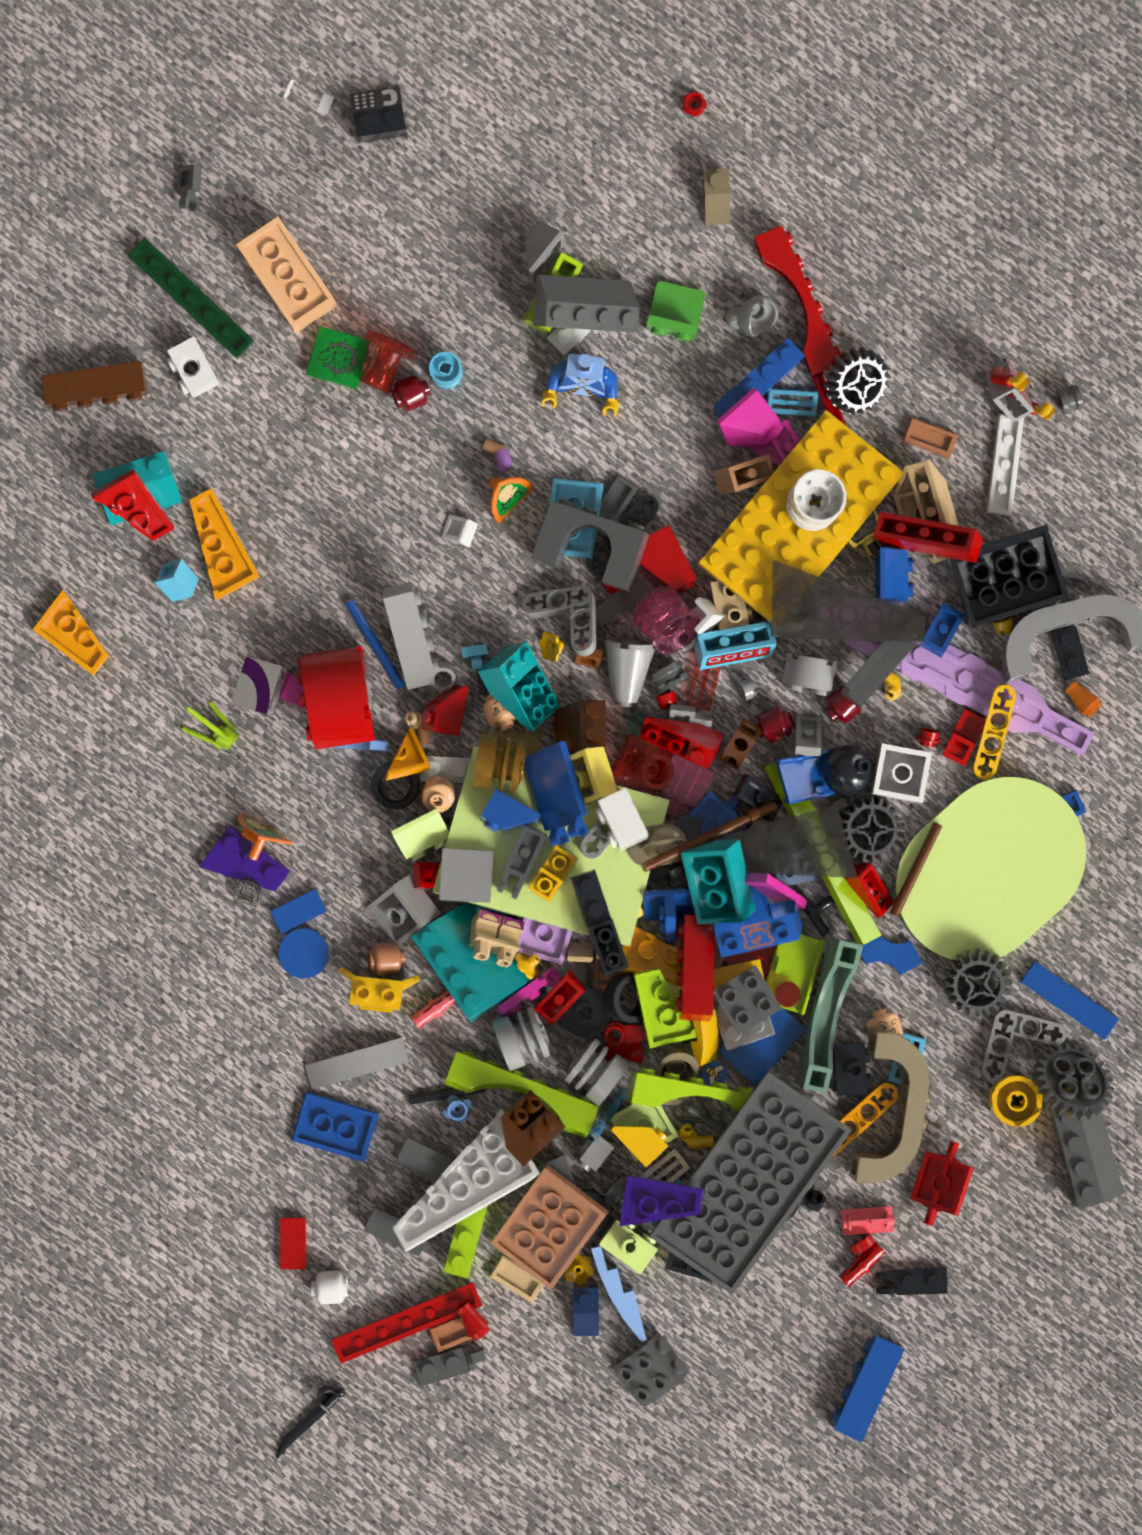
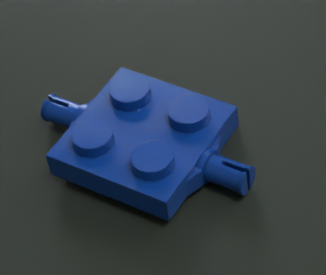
M710 791L677 827L680 828L685 834L686 840L689 841L737 818L735 809L741 802L737 800L734 803L736 798L732 797L726 803ZM747 825L710 842L735 839Z

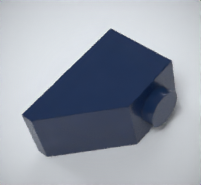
M598 1284L573 1285L574 1336H599Z

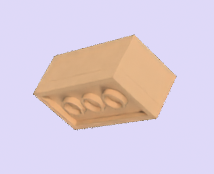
M276 217L236 244L239 252L295 334L337 307L335 299L279 217Z

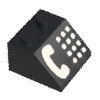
M400 86L350 94L358 144L407 136Z

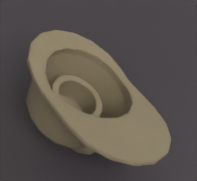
M674 825L646 826L648 839L627 848V852L634 863L641 866L642 862L687 842L680 828ZM682 855L662 865L678 862L682 859Z
M678 1047L677 1050L670 1051L662 1057L656 1075L664 1077L665 1072L680 1075L679 1080L688 1081L689 1077H697L699 1065L692 1055L687 1054L682 1048ZM689 1096L680 1097L664 1104L677 1105L683 1103Z

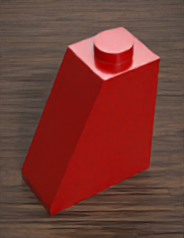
M668 525L649 536L639 566L672 592L679 590L682 594L694 588L693 582L697 578L670 526Z

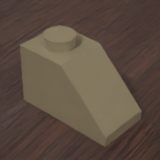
M729 168L706 169L703 171L705 225L730 224Z

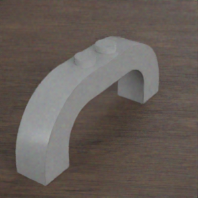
M1076 595L1069 598V602L1060 604L1059 601L1044 605L1045 608L1025 616L1015 626L1005 642L1002 665L1006 682L1029 678L1035 673L1030 655V647L1034 637L1044 632L1092 620H1104L1115 625L1123 636L1127 653L1142 649V611L1130 601L1113 595H1094L1086 598L1083 595Z

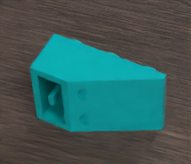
M527 641L504 646L478 671L488 692L530 732H534L561 706Z

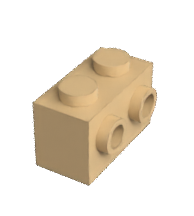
M710 582L713 605L724 615L717 624L718 631L749 625V622H753L751 607H746L745 602L721 582Z

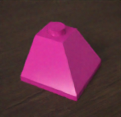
M755 388L750 390L716 421L729 447L765 446L769 441L776 439L783 429L778 416Z

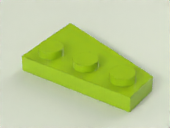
M653 968L633 973L648 1047L654 1048L696 1038L695 1029L690 1021L679 1020V1012H675L676 997L660 969Z

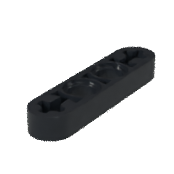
M651 495L642 496L622 517L620 523L624 524L626 520L634 519L638 525L646 527L658 512V501ZM643 501L646 503L652 501L654 511H646L642 517L646 519L644 523L637 515L632 514L634 510L638 514L642 511L643 505L641 503ZM608 536L594 549L593 557L595 559H599L603 555L599 551L602 547L607 554L611 555V550L607 547V542L610 540ZM608 557L603 560L602 564L604 567L602 569L599 567L593 569L592 559L587 558V568L592 574L601 575L605 573L609 562Z

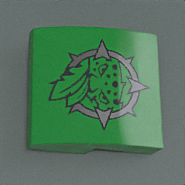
M318 327L305 375L356 390L370 341L328 328Z

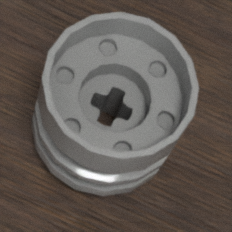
M533 1007L527 1008L530 1018L527 1021L524 1020L521 1011L517 1012V1025H513L508 1016L492 1021L500 1048L510 1071L526 1065L525 1053L529 1052L535 1062L539 1061L536 1049L541 1048L544 1058L551 1056L549 1052L550 1041L545 1027Z
M595 1038L591 1043L583 1047L569 1066L564 1081L569 1084L577 1075L580 1079L574 1088L578 1090L585 1083L589 1084L590 1086L585 1096L599 1106L618 1083L630 1063L618 1054L614 1055L609 1061L604 1059L609 1047L605 1045L599 1054L596 1053L595 1049L601 1041Z

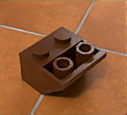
M531 1090L501 1116L506 1149L523 1167L565 1128V1125Z

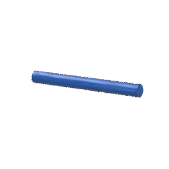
M353 599L350 600L345 606L392 683L399 690L406 684Z

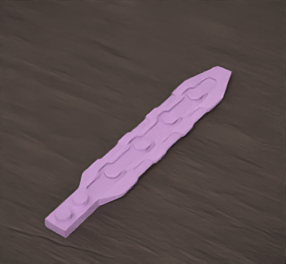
M825 594L819 604L823 619L844 642L869 657L903 620L897 617L896 613L871 600ZM922 639L896 667V669L901 671V674L916 682H923L945 694L946 698L959 705L964 704L984 716L987 715L994 688L998 684L1007 683L1004 673L985 664V661L971 653L966 654L948 645L945 653L940 658L919 646ZM1022 680L1007 683L1016 692V700L1008 731L1012 733L1037 732L1081 756L1084 755L1095 734L1094 732L1050 710L1037 688ZM1004 689L1003 692H998L997 694L1001 698L1000 706L994 704L993 708L998 707L1008 711L1009 707H1004V702L1006 698H1011V695L1008 693V689ZM994 713L991 716V722L1001 726L1005 722V716L1002 713Z

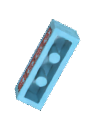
M768 621L697 634L694 652L699 669L703 670L773 657L777 643L771 623Z

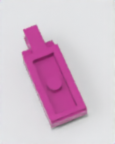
M551 967L497 1006V1010L502 1016L507 1013L510 1017L522 1008L519 1003L526 998L532 1001L542 994L541 987H554L562 978L556 969Z

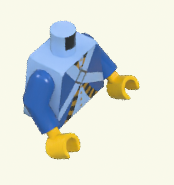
M571 353L568 354L565 361L552 366L546 386L548 390H545L542 394L543 407L546 400L553 401L552 409L557 406V394L555 391L558 390V392L599 398L606 397L608 399L603 407V415L606 416L607 409L611 408L615 412L614 417L617 416L619 402L615 398H617L618 377L615 372L606 367L603 358L590 356L589 354L579 355Z

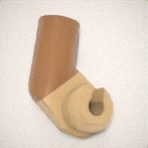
M415 710L407 712L404 718L405 722L418 731L420 744H430V731L421 730L422 714Z

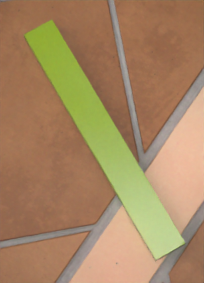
M774 762L764 768L855 941L864 945L880 937L881 934L865 903L846 881L845 876L848 874V871L811 801L807 800L792 804L784 803V798L786 797L776 763Z

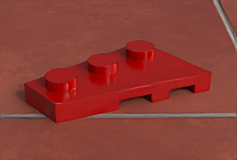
M135 469L91 493V499L108 507L110 512L116 516H121L129 522L130 526L152 541L175 529L173 522Z

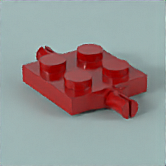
M949 1140L946 1154H935L925 1151L910 1199L920 1202L928 1208L923 1221L927 1225L933 1226L937 1212H947L959 1216L974 1167L963 1164L955 1158L960 1143Z

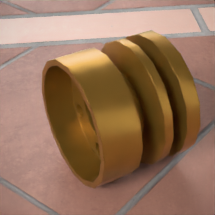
M481 734L473 787L490 789L495 778L499 779V791L504 790L505 780L511 781L510 793H516L517 787L522 780L526 758L524 740H518L516 751L510 750L512 738H508L504 749L498 748V736Z

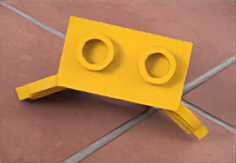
M342 966L338 970L340 974L352 983L349 1005H357L360 1007V1010L392 1013L393 1010H400L402 991L420 981L418 975L402 981L359 977Z

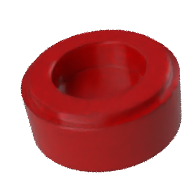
M871 1233L852 1243L849 1248L854 1255H858L873 1246L875 1240Z

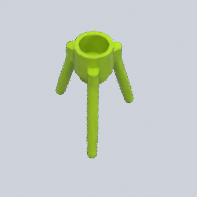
M209 701L208 705L226 727L221 725L218 728L191 707H186L190 714L215 732L213 735L215 739L185 726L181 728L182 731L214 745L219 750L222 747L228 750L238 738L239 734L235 732L237 728L228 721L212 701Z

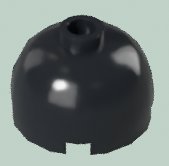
M842 745L832 748L829 755L825 756L823 760L822 772L826 784H831L832 788L835 789L833 792L841 796L856 794L864 790L873 777V764L868 753L855 745Z

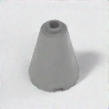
M630 637L606 638L605 647L612 700L617 701L618 706L632 707V703L638 702L655 651V642L641 639L640 642L632 640Z

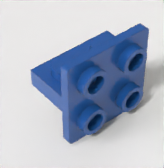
M677 888L665 891L653 889L643 892L644 920H660V933H665L666 942H676V919H683L684 915H695L690 889Z

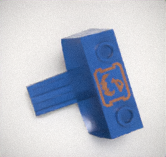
M756 869V870H752V871H747V874H748V873H761V872H760V869ZM750 886L756 911L744 922L714 923L721 957L799 940L803 926L796 901L769 904L767 896Z

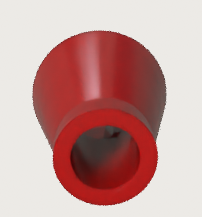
M469 1301L461 1304L456 1309L467 1336L471 1337L473 1341L482 1338L490 1331L489 1322L471 1306Z

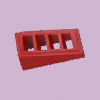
M871 862L855 865L845 876L850 887L876 918H881L894 904Z

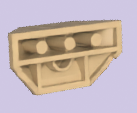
M930 459L905 466L904 474L900 478L893 495L899 515L959 526L946 480ZM919 552L929 558L928 560L932 563L950 559L948 557Z

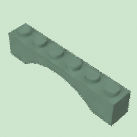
M834 936L829 938L794 1083L802 1089L827 1094L833 1070V1045L838 1016L848 986L858 969L863 945L853 940Z

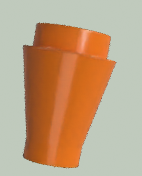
M1076 681L1065 690L1082 716L1085 715L1087 718H1090L1102 706L1098 696L1079 685Z

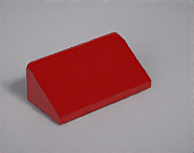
M569 970L534 1009L547 1022L553 1025L586 989L576 975Z

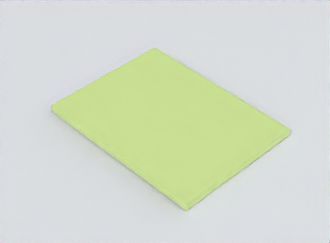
M474 746L445 846L446 849L493 851L490 903H469L588 935L570 877L595 869L621 945L630 947L650 870L644 872L640 865L634 863L629 857L627 849L620 852L618 846L613 848L610 843L598 858L589 859L581 851V843L586 835L581 837L577 835L573 838L569 836L570 842L563 845L557 844L576 856L578 860L551 901L548 902L528 889L555 847L549 841L551 831L544 830L540 818L537 823L527 826L548 836L517 899L511 897L512 890L519 880L514 876H509L507 886L502 893L496 891L504 874V867L523 827L506 832H501L500 830L493 832L483 826L484 822L481 821V815L495 790L499 791V779H493L490 789L473 787L479 747ZM524 766L522 780L517 787L516 793H510L511 781L505 780L504 790L500 792L539 813ZM616 785L620 790L624 789V787ZM626 788L635 803V808L645 827L664 823L669 804L668 799ZM598 804L586 807L588 814L583 816V820L588 828V833L599 821L596 809L599 808ZM607 823L601 824V831L606 835L610 829ZM597 831L592 834L597 836L593 843L586 842L585 844L588 847L586 852L589 854L592 851L595 853L599 851L597 844L600 840L603 844L608 841L602 838ZM441 864L433 888V893L440 894Z

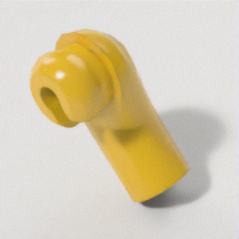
M892 672L884 681L885 697L893 701L900 697L901 685L899 676Z
M685 1124L681 1126L679 1137L690 1149L713 1147V1135L699 1136L691 1125Z

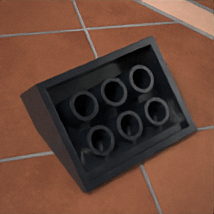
M1047 524L981 545L976 563L950 558L960 601L968 627L970 628L1069 598Z

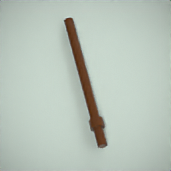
M771 801L758 808L752 807L746 810L745 814L642 862L641 867L644 872L652 870L681 856V853L685 850L704 845L748 823L752 825L760 821L761 817L776 811L777 806L774 801Z

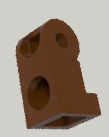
M743 718L719 760L737 770L762 732L760 727Z

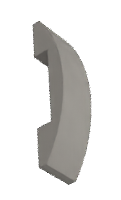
M401 1037L306 1064L305 1068L311 1089L400 1065L409 1062L403 1038Z

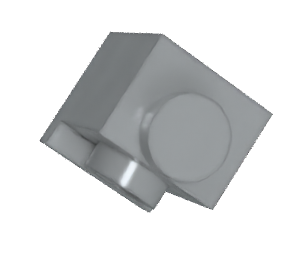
M601 1135L595 1142H590L587 1139L579 1150L582 1155L577 1163L586 1171L592 1168L596 1172L615 1147Z

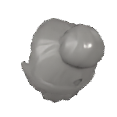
M753 296L740 307L730 308L726 314V323L729 327L736 330L741 329L744 333L753 337L761 335L763 332L771 334V328L775 324L779 312L777 305L770 297Z

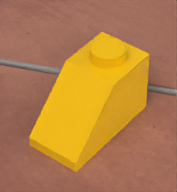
M614 1125L611 1127V1131L645 1167L668 1147V1144L665 1142L668 1137L658 1127L655 1130L651 1126Z

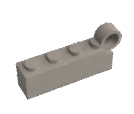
M412 582L382 589L383 601L407 690L430 684L439 691L451 689L456 681L455 670L447 662L438 663L437 658L432 659L430 651L434 650L431 635L426 636L424 628H428V622L425 613L420 614L418 605H422L419 590L414 591ZM441 671L448 672L451 675L444 682L435 679V675Z

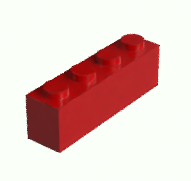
M880 512L873 534L883 546L974 563L977 562L983 541L981 535L974 528Z
M684 915L681 923L678 922L677 938H681V947H677L676 962H680V972L676 973V987H680V997L676 996L675 1012H679V1020L710 1022L713 1017L714 924H698L696 915Z

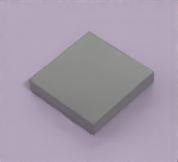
M442 848L439 900L490 903L493 851Z

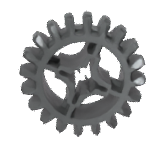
M861 346L859 350L856 347H851L850 352L842 350L841 358L834 356L836 361L834 365H828L831 372L824 374L825 378L829 380L823 384L824 388L828 390L825 394L831 399V404L838 407L840 411L853 415L855 412L863 414L865 409L872 411V404L880 405L878 400L880 396L887 397L883 390L890 387L889 383L886 382V380L891 378L890 374L886 372L889 367L884 363V358L879 354L877 355V352L874 350H868ZM862 363L869 364L872 372H866L862 368ZM842 389L850 390L852 398H846Z
M868 796V804H865L863 797L858 798L859 807L854 802H851L849 805L853 811L850 812L847 809L842 811L848 818L847 820L844 818L838 819L839 823L845 824V828H837L838 833L845 832V837L839 838L838 841L839 843L848 842V845L844 846L843 850L846 852L852 848L854 850L850 855L852 859L859 853L861 854L859 858L860 863L865 861L866 856H869V862L872 864L875 862V856L882 863L884 862L883 853L887 857L892 858L893 854L889 849L900 850L895 841H904L902 836L897 835L898 832H905L906 828H898L897 823L903 822L904 818L895 819L894 815L898 814L900 810L896 808L890 812L889 808L892 806V802L889 801L885 806H882V797L878 798L876 804H874L873 796ZM867 809L866 822L862 826H851L855 816L862 810ZM875 810L885 814L891 826L880 825L876 820ZM870 822L875 824L874 827L877 826V829H884V831L873 833L872 843L871 837L868 836L869 833L866 834L865 831H859V829L869 827ZM851 834L863 835L868 845V851L860 848L854 842ZM881 834H891L888 843L880 850L875 851L878 836Z
M976 948L975 955H971L970 950L967 949V957L965 958L960 954L956 955L959 962H949L953 970L946 969L945 975L949 978L943 980L944 985L948 986L944 990L945 994L951 995L949 1002L951 1004L957 1003L956 1009L958 1011L965 1007L967 1015H970L972 1009L975 1010V1015L978 1017L981 1014L980 1010H984L986 1015L990 1014V1007L998 1011L999 1006L997 1002L999 1001L1003 1004L1007 1002L1003 995L1011 994V990L1007 986L1013 984L1012 979L1007 978L1011 975L1010 969H1005L1007 966L1006 961L999 962L1000 956L998 954L991 957V952L988 949L984 952V955H981L980 948ZM973 965H982L978 970H970L968 968ZM992 970L998 974L996 989L992 988L988 982ZM960 975L968 982L965 987L966 992L963 995L957 988ZM981 978L983 984L978 985L977 983V986H974L973 980ZM979 994L988 996L980 1000H973Z

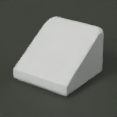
M449 514L441 537L470 547L478 524L470 519Z

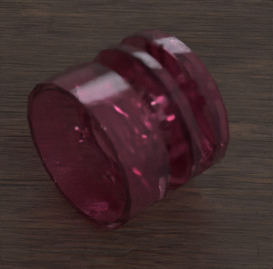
M659 587L649 592L640 600L633 612V622L661 654H672L683 649L697 635L694 629L700 623V619L672 587Z

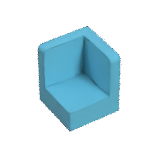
M182 559L162 564L154 583L172 602L192 597L199 578Z

